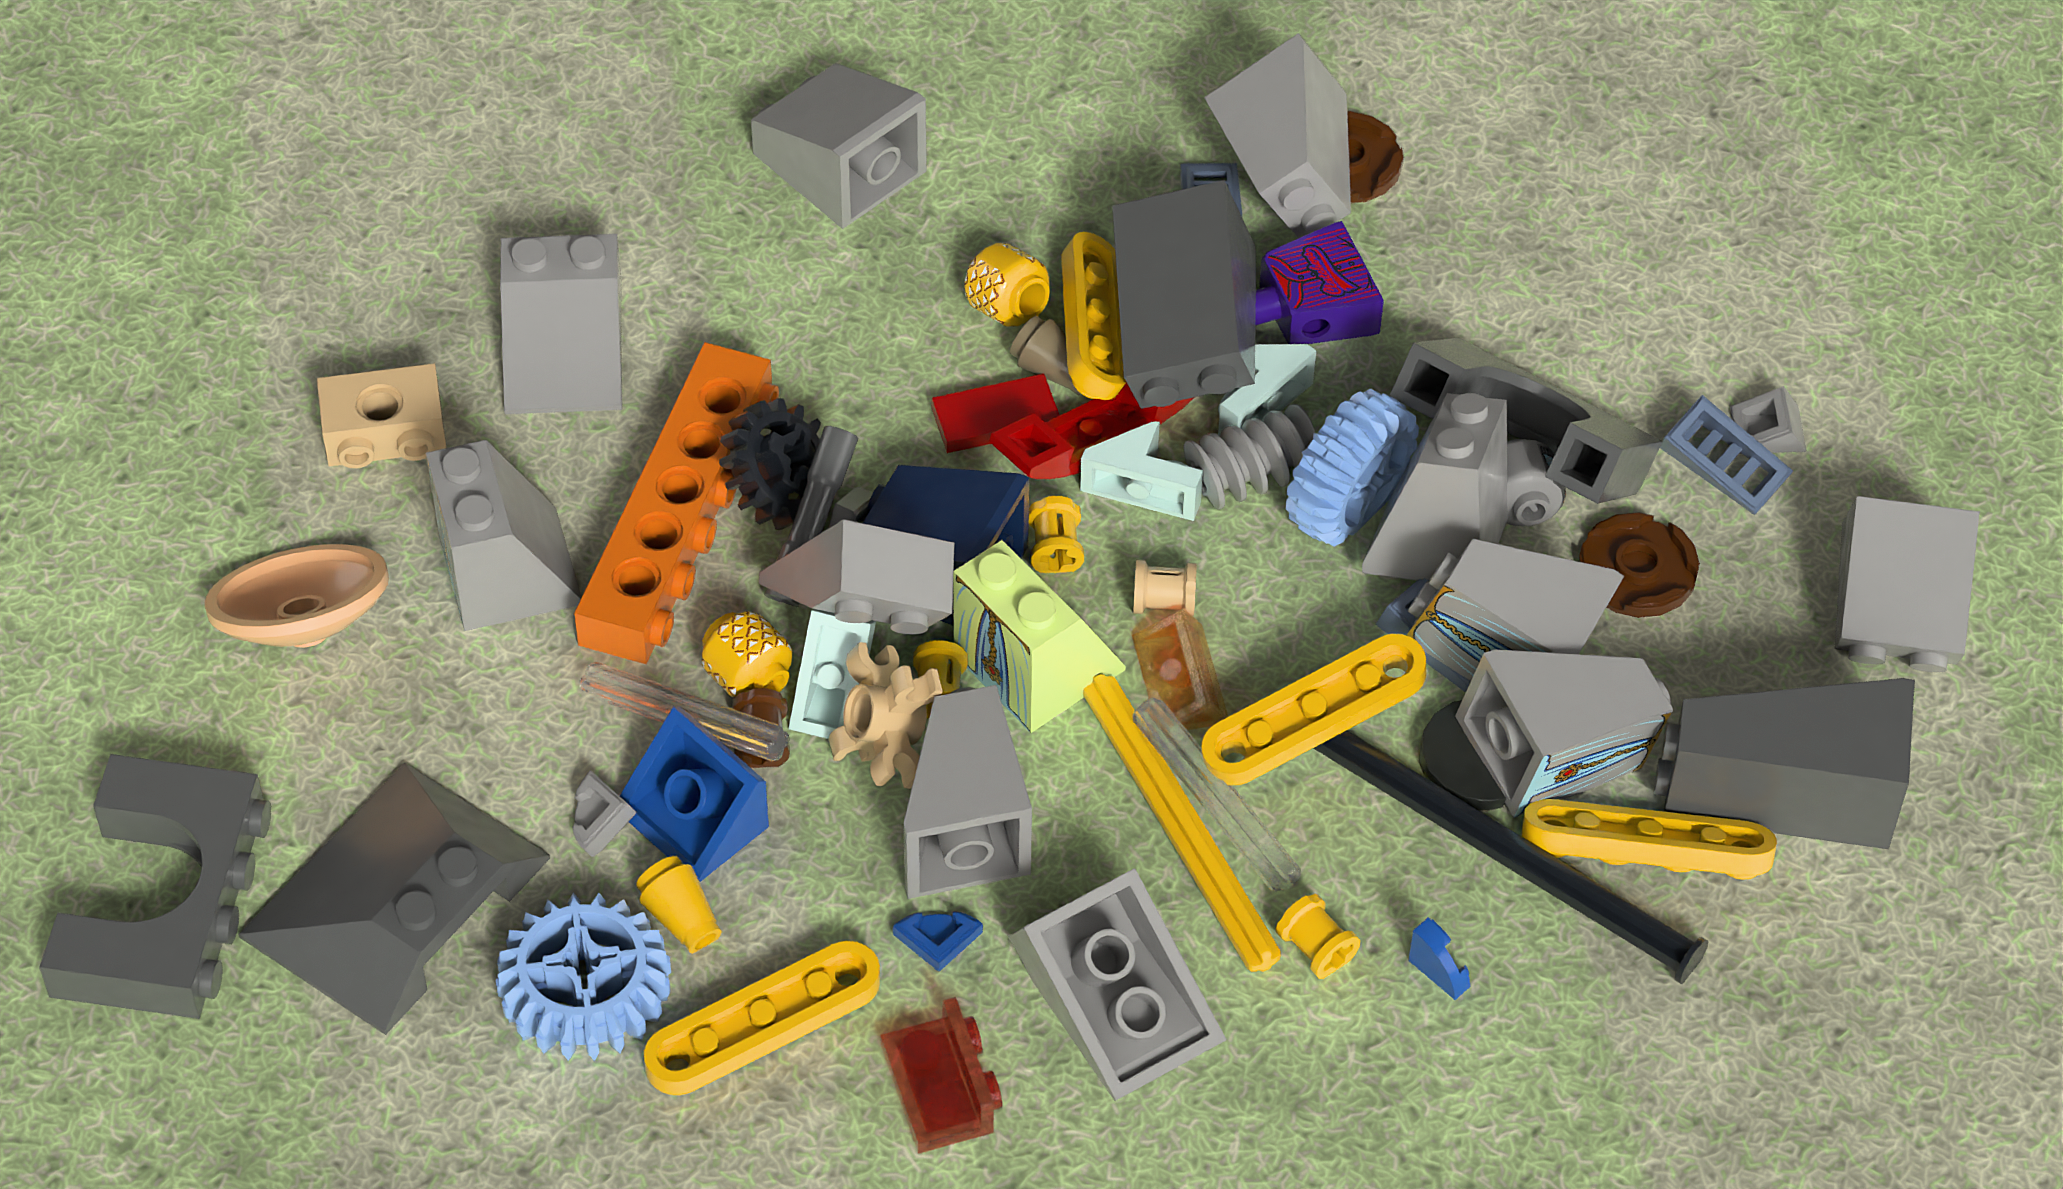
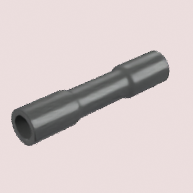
M824 426L807 474L808 482L788 539L782 545L777 561L822 533L835 494L843 484L859 439L853 433L834 426ZM769 588L766 589L764 594L772 600L794 607H799L800 604Z

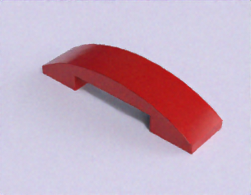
M1126 383L1117 396L1111 400L1093 399L1047 422H1044L1038 415L1032 413L992 432L989 442L1029 478H1063L1081 473V458L1086 448L1150 422L1158 421L1159 425H1161L1182 410L1195 397L1176 401L1169 406H1152L1141 409Z

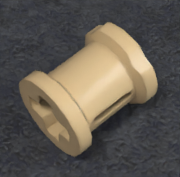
M1136 559L1133 614H1143L1146 608L1182 610L1184 615L1194 616L1197 563H1187L1184 568L1148 566L1146 560Z

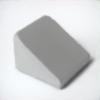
M1784 386L1730 406L1732 420L1771 453L1807 452L1799 406Z

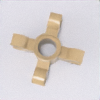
M859 642L846 657L847 669L859 684L851 689L846 698L843 712L844 725L835 729L829 735L833 761H840L846 754L858 750L862 762L872 760L870 773L877 786H884L895 775L896 768L902 776L904 788L911 789L920 758L911 745L918 742L925 729L926 705L932 703L935 696H941L942 694L938 670L931 668L922 677L913 679L910 666L903 665L899 667V656L894 646L886 645L875 656L874 663L869 657L866 643Z

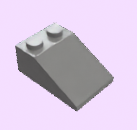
M617 234L501 238L500 287L504 413L527 414L622 410L621 267Z
M843 519L760 571L759 584L810 608L835 613V618L842 622L865 623L873 620L891 624V630L897 633L920 634L926 632L929 626L952 614L954 543Z
M1135 868L1009 936L1034 985L1114 1101L1227 1040Z

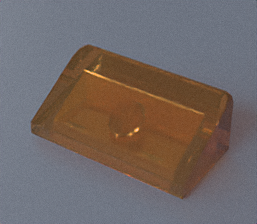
M1182 609L1132 635L1160 735L1213 726L1228 717L1203 626L1191 614Z

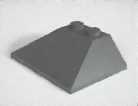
M404 763L238 935L239 938L386 1035L427 991L423 966L493 891L510 902L550 859V855Z

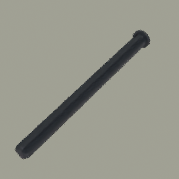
M1348 730L1313 748L1675 970V981L1683 984L1703 959L1708 947V940L1700 937L1693 942Z

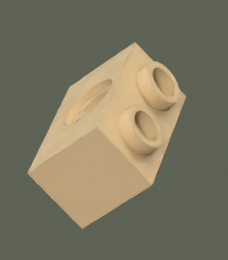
M435 363L317 378L322 434L329 467L343 465L348 468H362L369 465L372 461L400 457L406 460L418 461L427 458V452L446 449Z

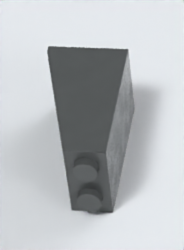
M1225 180L1113 205L1124 378L1140 408L1169 406L1179 400L1207 394H1224L1232 391L1234 388L1255 384L1256 247Z
M1897 678L1683 699L1678 724L1666 723L1662 758L1658 759L1654 795L1665 796L1664 812L1750 821L1768 828L1775 834L1889 850L1909 785L1915 680Z

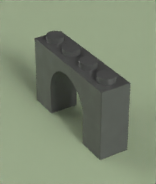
M1459 337L1414 342L1389 395L1432 419L1447 393L1459 395L1475 393L1485 398L1506 400L1507 433L1520 439L1536 440L1546 444L1555 454L1545 477L1597 504L1636 495L1642 487L1663 442Z
M110 754L93 805L102 837L178 849L199 863L202 867L200 878L192 893L178 907L162 916L146 921L122 922L57 913L39 967L48 996L55 999L200 1019L206 998L215 999L220 990L223 967L218 957L222 944L231 945L236 938L239 925V909L234 905L239 890L248 891L252 885L255 873V855L251 853L255 837L265 838L271 821V802L263 799L258 774Z

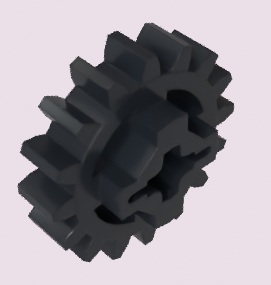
M778 398L769 403L762 400L743 409V413L729 420L733 431L721 436L720 440L730 450V455L719 459L720 466L732 470L733 478L725 483L727 490L738 488L742 494L738 503L740 510L753 506L756 508L755 522L761 525L772 520L775 530H782L793 525L807 486V474L820 440L816 434L821 425L818 418L806 423L803 420L804 407L798 404L787 409L784 398ZM763 429L771 430V432L765 436L760 434V432ZM796 492L799 494L796 499H788L791 493Z

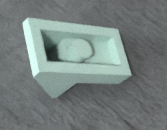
M1255 344V384L1234 388L1224 395L1218 407L1220 414L1218 436L1220 437L1223 429L1228 426H1238L1242 429L1245 421L1251 418H1257L1263 422L1268 412H1281L1313 384L1316 350L1308 344Z
M1154 421L1086 448L1081 458L1080 491L1194 521L1201 504L1203 470L1189 467L1179 461H1166L1156 458L1158 454L1160 423Z
M818 609L811 610L789 730L829 739V735L835 729L844 725L843 712L846 698L851 689L859 684L847 669L846 657L859 642L866 643L868 654L870 655L876 621L846 623L837 620L833 612Z

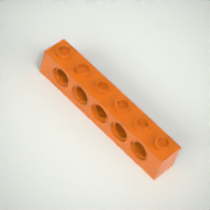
M704 342L574 612L578 646L646 665L655 645L665 647L674 624V613L671 612L677 599L686 600L689 597L696 574V568L693 563L698 553H709L716 535L717 521L714 518L719 507L728 509L736 494L737 489L727 490L725 483L733 478L732 470L726 469L719 464V459L730 455V450L720 442L721 436L733 431L729 420L743 413V409L762 400L769 403L778 399L779 387L772 384L771 359Z

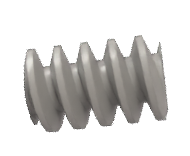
M1291 404L1285 409L1284 414L1280 411L1268 412L1263 422L1260 419L1251 418L1245 421L1242 429L1238 426L1225 427L1220 437L1214 433L1205 434L1199 440V445L1194 441H1186L1183 445L1184 456L1187 466L1203 470L1201 494L1208 497L1215 509L1220 510L1225 506V489H1229L1236 501L1243 502L1247 498L1245 482L1250 481L1256 492L1260 495L1268 491V474H1272L1279 486H1288L1290 483L1288 467L1293 466L1295 469L1299 465L1303 457L1302 451L1307 449L1312 442L1315 431L1312 421L1305 410L1298 404Z

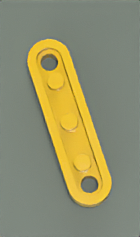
M1078 232L1061 254L1067 368L1074 387L1082 395L1090 399L1111 400L1117 396L1127 383L1123 370L1115 248L1102 237L1090 232Z
M1403 634L1381 636L1217 722L1208 729L1202 740L1201 748L1205 770L1211 778L1221 784L1235 786L1248 783L1409 698L1421 689L1426 679V655L1422 646L1413 638ZM1392 668H1399L1406 672L1397 678L1385 674ZM1231 753H1239L1244 756L1241 761L1229 763L1224 760Z
M1542 799L1530 803L1525 808L1522 826V837L1556 858L1567 855L1600 859L1612 865L1637 863L1662 866L1674 872L1698 870L1725 873L1730 877L1743 880L1752 879L1757 875L1764 874L1773 867L1777 838L1772 831L1750 821L1558 799Z
M856 941L834 943L660 1029L650 1037L644 1049L645 1071L649 1082L657 1090L669 1095L688 1094L866 1005L876 996L880 987V964L876 954L868 946ZM852 974L858 977L859 981L851 986H844L839 984L837 979L842 975ZM675 1059H683L689 1063L687 1068L678 1071L669 1070L666 1066Z

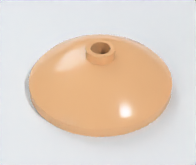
M346 544L300 547L262 557L227 574L209 590L205 598V609L212 626L235 639L268 646L309 647L319 644L327 637L344 630L370 610L385 591L389 582V574L384 558L377 552L365 547Z

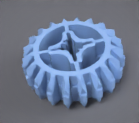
M1369 389L1352 395L1349 401L1346 400L1339 404L1334 415L1326 417L1325 424L1318 433H1313L1312 442L1307 449L1302 451L1303 457L1299 465L1293 470L1294 480L1287 487V495L1289 497L1286 500L1285 510L1289 512V519L1299 526V530L1313 539L1323 541L1335 547L1343 543L1348 535L1354 536L1389 501L1410 462V456L1417 449L1416 438L1418 437L1419 426L1416 424V416L1406 410L1407 407L1385 393L1380 394L1373 389Z
M572 893L568 906L560 909L550 900H547L544 907L545 916L542 918L526 912L522 921L523 931L509 930V935L506 939L507 950L499 952L497 960L499 974L496 979L497 993L502 998L504 1016L509 1022H516L517 1033L522 1037V1040L524 1041L536 1036L537 1047L541 1049L543 1054L554 1047L557 1041H560L562 1055L568 1061L575 1053L577 1045H586L588 1055L595 1061L600 1052L599 1043L609 1041L610 1046L621 1054L622 1048L625 1045L623 1036L625 1031L628 1035L643 1040L644 1033H646L645 1021L659 1022V1017L662 1014L661 1002L668 1001V996L670 995L669 974L671 973L670 957L666 955L664 939L659 930H651L650 920L646 918L645 913L642 912L631 916L630 907L624 899L613 907L606 908V900L600 893L597 894L591 904H581L579 898ZM580 960L585 961L586 971L590 973L587 975L588 989L586 990L582 988L581 977L577 976L580 975ZM616 994L614 997L610 998L609 1000L604 1001V1000H605L606 998H608L609 996ZM556 1002H565V1003L570 1004V1005H572V1006H566V1005L558 1004V1003H556Z

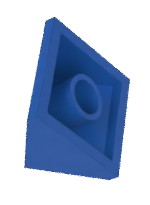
M673 706L621 792L620 797L637 812L630 819L629 823L667 857L677 856L683 865H692L700 883L769 827L766 781L681 706Z

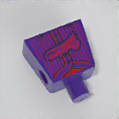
M1342 221L1330 224L1268 251L1262 257L1259 289H1256L1255 326L1276 320L1287 344H1314L1380 334L1384 299Z

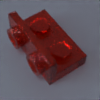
M956 997L942 1000V1018L880 1035L881 1047L918 1154L994 1133V1110L1002 1108L1000 1088L992 1070L982 1072L977 1055L983 1053L978 1026L973 1016L963 1018Z

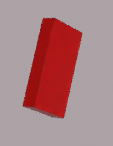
M1045 374L931 398L932 412L947 453L991 444L989 439L992 432L1032 413L1038 415L1044 422L1060 416Z

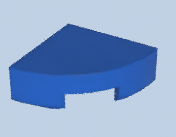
M955 911L953 915L931 914L922 916L921 912L914 913L893 925V935L938 972L983 933V923L970 915Z
M1428 917L1413 930L1408 961L1456 1000L1470 988L1469 971L1466 965L1460 969L1457 968L1454 960L1445 948L1451 942V938L1433 919L1431 920Z

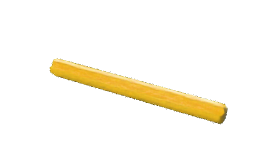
M1104 674L1094 676L1093 682L1084 688L1083 696L1246 968L1251 972H1263L1270 969L1281 958V951L1115 677L1105 676Z

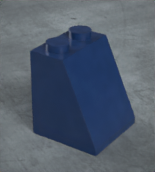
M898 465L886 485L880 483L873 491L867 508V517L863 524L953 542V571L1001 540L1022 559L1028 548L1029 477L1019 473ZM952 602V614L940 620L954 626V602Z

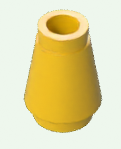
M671 856L658 861L639 877L636 883L637 888L641 892L639 902L685 945L690 953L693 954L720 937L722 931L716 923V919L692 865H683L677 856Z

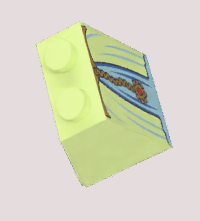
M1003 540L953 571L954 643L964 648L967 652V669L985 687L997 686L1001 703L1030 733L1083 699V690L1093 682L1094 676L1104 674L1105 676L1115 677L1125 670L1126 666L1090 627Z

